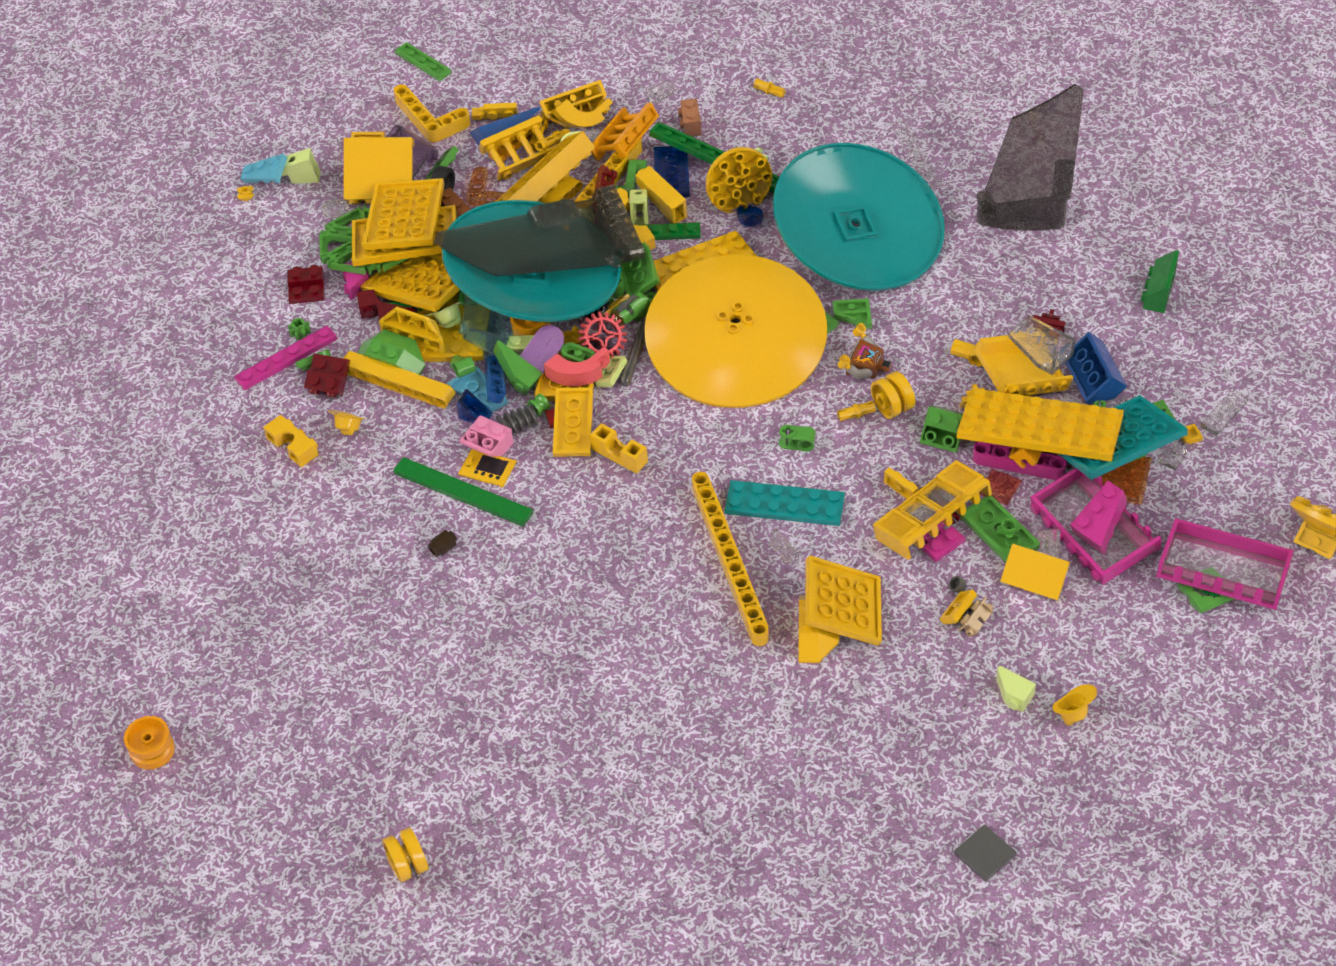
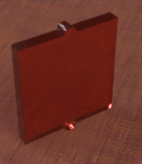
M992 469L987 477L990 480L991 496L1005 505L1009 504L1022 480L1012 477L1008 473L1004 474ZM979 492L980 495L985 497L987 496L984 493Z

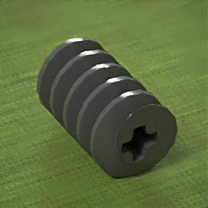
M530 404V407L524 405V410L518 407L517 413L514 410H510V415L505 412L503 413V418L500 415L496 416L497 423L511 428L515 434L518 433L517 427L524 431L525 424L529 428H531V422L538 426L537 414L532 404Z

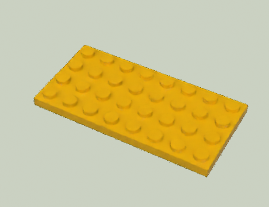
M972 388L957 430V438L1112 462L1124 410Z

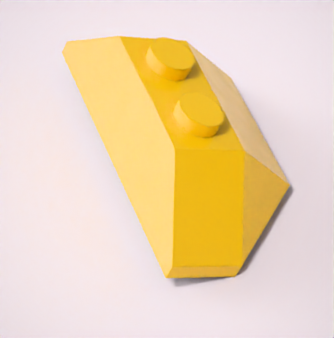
M601 80L546 98L539 101L546 118L563 128H569L570 126L562 123L551 112L563 100L568 99L577 110L591 112L606 98L607 94Z
M395 307L379 320L381 331L385 329L415 339L419 346L443 354L446 352L437 322L429 317Z
M799 595V663H820L839 644V634L805 625V595Z

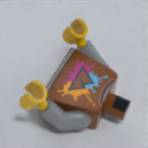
M859 323L853 330V335L856 337L860 336L861 339H857L850 356L844 354L839 358L838 362L840 369L846 368V375L853 376L857 380L875 379L879 370L889 373L892 367V362L884 360V350L868 334L864 333L866 326L863 323Z

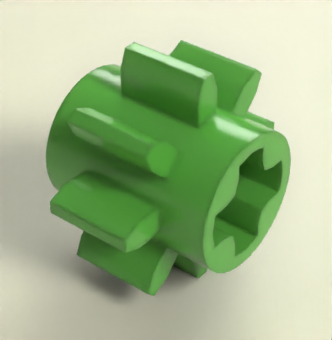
M296 318L288 325L290 337H295L296 340H301L307 334H311L309 322H304L302 318Z

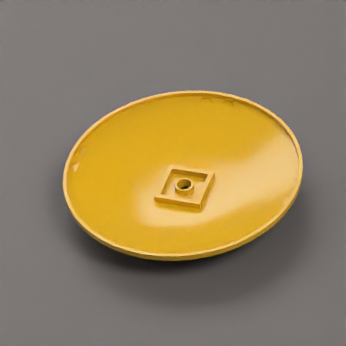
M731 254L715 256L683 268L659 289L649 306L645 321L647 352L659 375L672 388L684 396L706 405L725 408L758 406L790 394L814 372L823 356L827 340L825 311L818 295L810 284L785 265L753 255ZM737 318L740 322L732 323L731 320Z

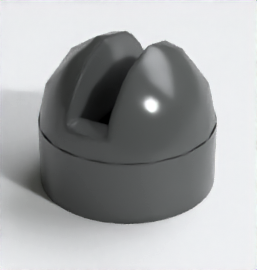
M959 576L952 577L949 582L950 590L956 593L965 591L967 587L966 581Z

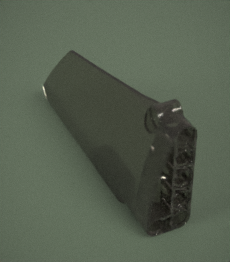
M614 185L595 189L592 198L575 202L574 199H565L531 207L527 214L437 232L433 242L461 260L493 276L594 268L608 265L619 268L623 263L641 260L645 257L644 247Z

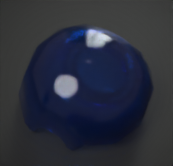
M751 204L747 208L739 205L736 209L738 222L744 227H754L760 224L764 218L763 210L759 207H752Z

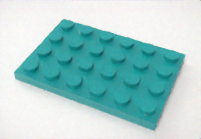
M1139 395L1113 407L1124 410V416L1112 462L1064 454L1059 455L1092 480L1188 435V430L1181 423Z

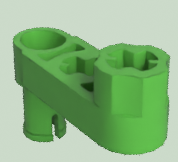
M630 159L626 184L624 186H613V191L619 188L625 189L628 192V198H630V190H636V174L639 170L647 167V160Z

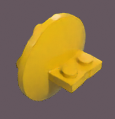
M736 147L721 154L708 170L705 183L708 198L715 207L723 212L734 213L731 210L735 208L741 213L748 210L747 204L755 203L758 205L768 194L772 183V169L768 160L753 148Z
M1296 496V498H1292L1289 503L1290 506L1304 520L1293 542L1307 549H1312L1328 559H1332L1336 551V513H1331L1333 509L1322 504H1310L1311 500L1305 497Z

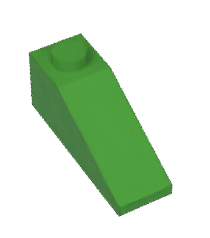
M498 340L493 350L497 360L514 389L519 393L527 395L538 383L542 373Z

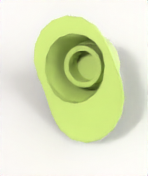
M462 302L423 316L433 315L440 326L444 328L453 327L461 322V313L458 305Z

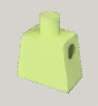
M310 148L286 156L287 160L282 176H289L293 184L319 183L321 170Z
M630 190L631 224H649L647 190ZM642 211V217H637L636 213Z

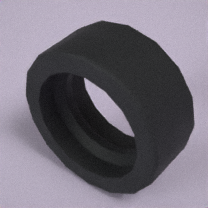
M437 166L433 171L431 179L443 178V191L449 187L453 190L455 185L454 170L449 167Z

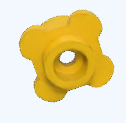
M243 186L237 188V198L242 201L252 199L254 197V193H252L254 187Z

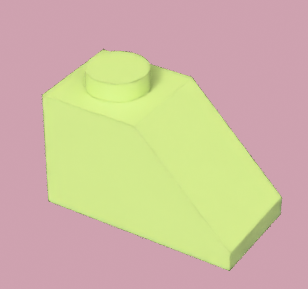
M999 665L996 680L1004 703L1013 710L1023 712L1035 695L1036 684Z

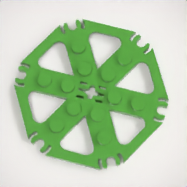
M366 205L363 206V210L360 206L325 225L326 231L321 230V234L319 233L321 262L323 264L327 263V267L331 270L366 275V271H368V274L371 275L373 270H378V273H381V268H383L385 272L408 259L368 264L362 267L343 264L352 259V227L345 225L352 222V220L368 218L370 208H366ZM332 241L345 243L332 251H328V244Z

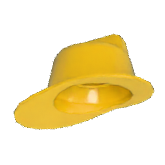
M328 410L329 413L334 415L335 427L344 435H353L354 431L359 430L362 419H365L340 410Z
M1090 684L1075 687L1053 704V711L1060 714L1067 726L1083 720L1088 714V704L1097 696V688Z

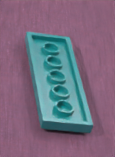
M730 480L725 514L840 526L845 492Z

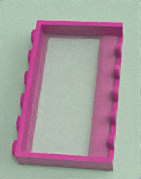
M1075 468L1030 496V508L1035 515H1039L1042 518V522L1047 528H1051L1054 531L1057 540L1063 541L1066 544L1068 552L1078 557L1080 565L1090 570L1092 578L1095 581L1099 580L1102 585H1105L1108 581L1155 551H1159L1161 549V538L1157 536L1153 539L1150 527L1148 525L1142 527L1139 524L1137 513L1133 512L1130 514L1126 510V505L1119 522H1117L1114 528V534L1107 545L1105 556L1076 536L1070 524L1103 485L1101 476L1091 480Z
M1175 518L1159 561L1156 577L1277 610L1294 550Z

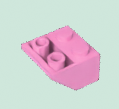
M481 415L459 440L461 444L490 457L503 456L514 443L511 428Z

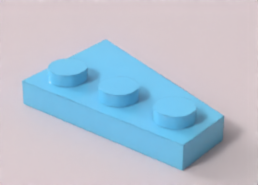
M284 154L247 164L243 168L240 179L245 183H258L259 181L279 183L287 157Z
M476 367V372L460 378L457 377L446 383L457 394L491 412L508 404L506 397H504L502 403H494L487 398L485 374L478 367Z

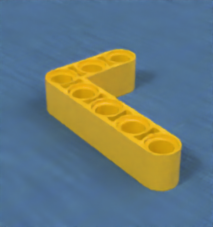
M400 84L393 89L396 104L429 142H439L467 129L471 125L469 111L466 108H458L435 119L406 85Z

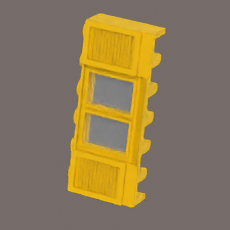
M955 460L937 474L932 481L906 499L897 508H893L873 524L875 538L905 559H911L909 546L914 543L918 548H923L925 544L923 536L929 532V535L932 537H937L939 533L937 525L943 521V524L946 526H951L953 522L951 514L957 510L958 514L965 515L967 511L965 503L971 500L975 505L979 504V492L990 497L992 495L990 480Z

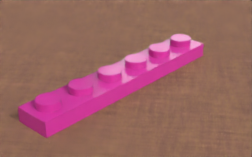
M327 325L235 375V380L245 391L289 367L296 361L338 340L337 335Z

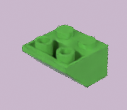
M934 405L929 406L920 443L956 453L962 440L957 438V430L963 413Z

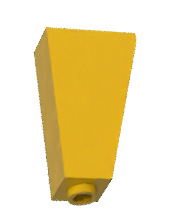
M651 166L638 171L636 174V184L641 189L647 190L648 198L670 223H679L687 218L686 199Z

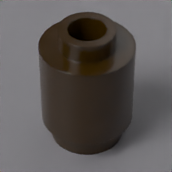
M444 530L431 539L427 546L435 557L442 556L457 545V537L452 531Z

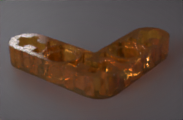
M476 167L472 172L466 194L467 203L470 206L478 207L495 202L505 193L485 191L488 181V170L485 167ZM476 185H481L480 188H474ZM489 198H495L494 201H487Z

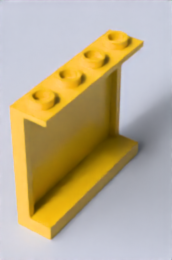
M412 137L344 138V200L351 205H357L359 202L371 205L375 183L413 181L414 139Z
M1045 331L980 338L975 349L977 357L995 387L1003 393L1027 396L1065 391L1069 389L1073 379V375H1063L1044 345L1047 338Z

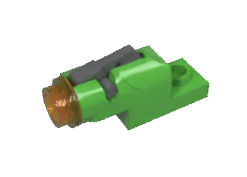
M638 291L629 299L616 306L610 312L608 318H611L614 314L615 322L618 319L621 320L618 324L619 327L632 320L639 323L643 316H647L649 306L656 294L650 291L643 295Z

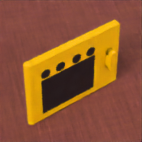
M471 449L458 475L503 488L517 461L501 456L490 457Z

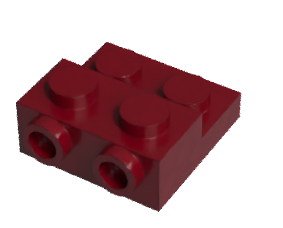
M311 265L309 268L296 266L291 270H287L289 304L325 301L323 266Z
M314 353L311 369L307 370L304 388L308 389V393L319 395V392H324L325 396L336 398V395L343 396L350 360Z

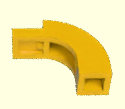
M607 98L591 112H582L577 110L568 99H565L551 112L567 126L588 128L605 119L603 115L611 109L609 106L613 102L610 98Z

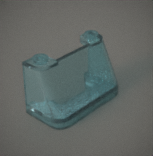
M465 294L463 323L460 325L459 334H462L463 339L482 351L495 356L493 350L496 342L500 340L506 345L509 339V332L505 331L506 315L478 304Z

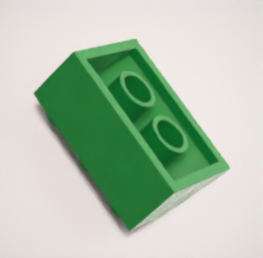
M1178 250L1157 258L1154 266H1150L1148 273L1150 279H1146L1144 287L1147 291H1143L1141 296V302H1144L1143 309L1165 313L1176 274L1179 257Z

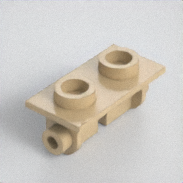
M987 596L981 601L977 599L970 607L972 612L970 614L967 613L960 621L962 625L957 631L964 629L969 637L977 634L983 623L993 613V606L985 603V600L988 598Z

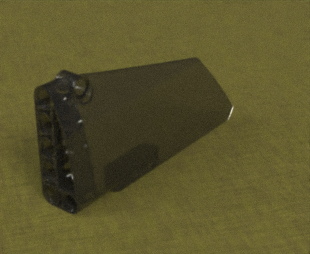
M1073 84L1049 100L1011 118L986 188L976 195L978 203L976 222L979 225L1015 231H1045L1064 227L1067 202L1071 199L1084 94L1082 87Z

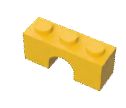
M279 415L263 427L266 438L277 448L285 443H291L287 446L289 458L301 468L319 455L316 441L313 438H308L302 429H297L290 419H285L282 415Z
M601 423L590 434L591 449L628 470L637 474L648 463L647 447L632 439L627 445H624L618 439L617 432L614 429Z

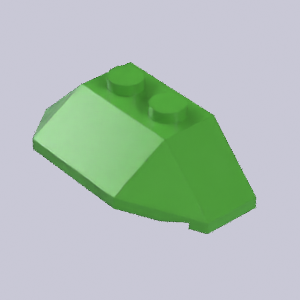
M385 329L364 341L357 352L358 354L421 375L426 366L415 339Z

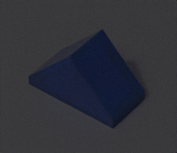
M468 389L464 390L456 402L459 419L474 423L480 415L490 419L493 414Z

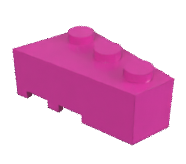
M1107 481L1070 524L1076 536L1104 556L1107 551V545L1114 534V528L1117 522H1119L1127 502L1124 491L1110 481Z

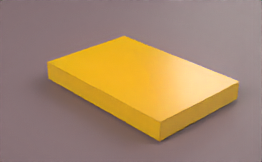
M1012 544L1000 582L1059 600L1070 562Z

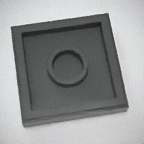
M984 824L954 850V855L987 882L1016 856V851Z

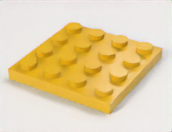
M809 555L805 560V625L879 646L882 642L881 577Z

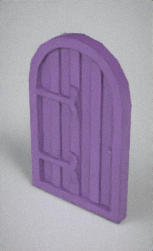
M553 325L541 327L520 356L543 374L545 371L544 363L558 354L564 344L562 331Z

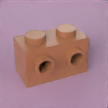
M697 99L680 100L681 107L678 108L679 118L682 117V119H679L680 129H684V133L691 137L701 136V120Z

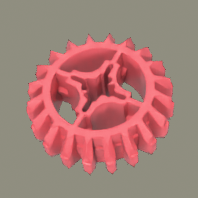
M598 312V318H596L595 314H591L592 321L589 318H585V322L588 325L584 323L580 325L581 328L585 329L578 331V334L583 335L578 338V341H584L580 346H586L597 353L599 350L595 349L589 341H595L600 345L601 349L603 347L607 349V341L617 338L615 346L609 350V356L614 357L613 352L619 355L620 351L617 348L620 350L625 348L620 343L627 342V339L622 338L627 335V332H621L625 325L619 327L618 324L621 320L618 319L615 322L614 314L611 318H608V312L605 313L604 317H602L601 312ZM598 323V332L588 335L589 328L593 324ZM604 323L611 325L615 332L607 331ZM601 331L608 336L604 339V342L597 337L601 334Z

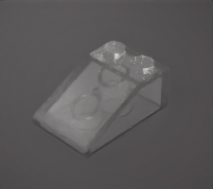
M1030 315L1008 334V337L1036 367L1051 375L1073 356L1076 339Z

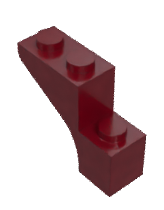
M374 289L356 292L361 319L379 316L380 320L395 307L415 313L413 308L380 301L376 297Z

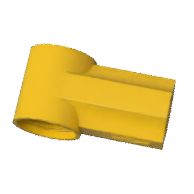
M958 339L953 341L950 354L968 359L972 365L983 366L975 353L978 343L974 345Z

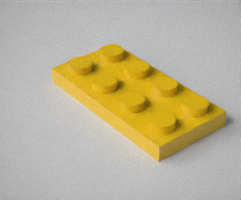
M593 387L556 388L553 457L591 456L590 434L592 433Z

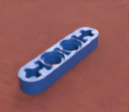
M490 355L487 356L484 364L487 398L491 402L502 403L506 394L504 371L496 356Z

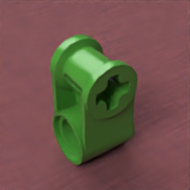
M783 425L780 428L781 438L779 439V446L781 448L806 452L814 449L816 432L812 427Z

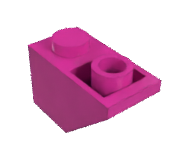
M343 271L344 281L347 282V284H344L345 294L349 295L350 300L357 296L356 292L362 291L360 286L370 278L368 271H366V275Z

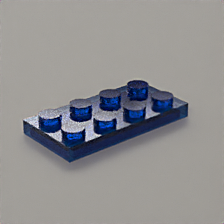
M672 146L653 147L654 170L684 198L690 197L688 153Z

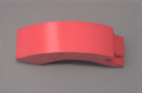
M603 347L592 357L582 362H571L556 354L544 363L545 376L553 382L565 386L591 384L603 377L602 369L606 368L610 363L609 350Z

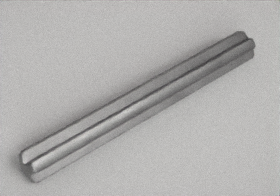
M643 316L627 363L620 378L622 386L630 385L644 346L646 316Z

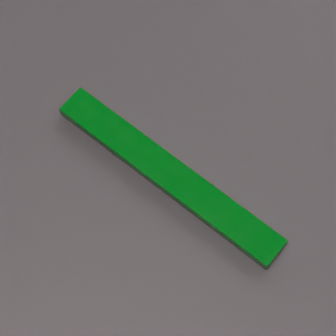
M405 457L401 459L393 470L397 476L522 527L525 526L533 515V509Z

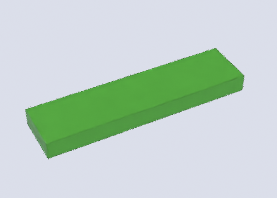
M408 42L395 50L398 56L438 81L451 74V69Z

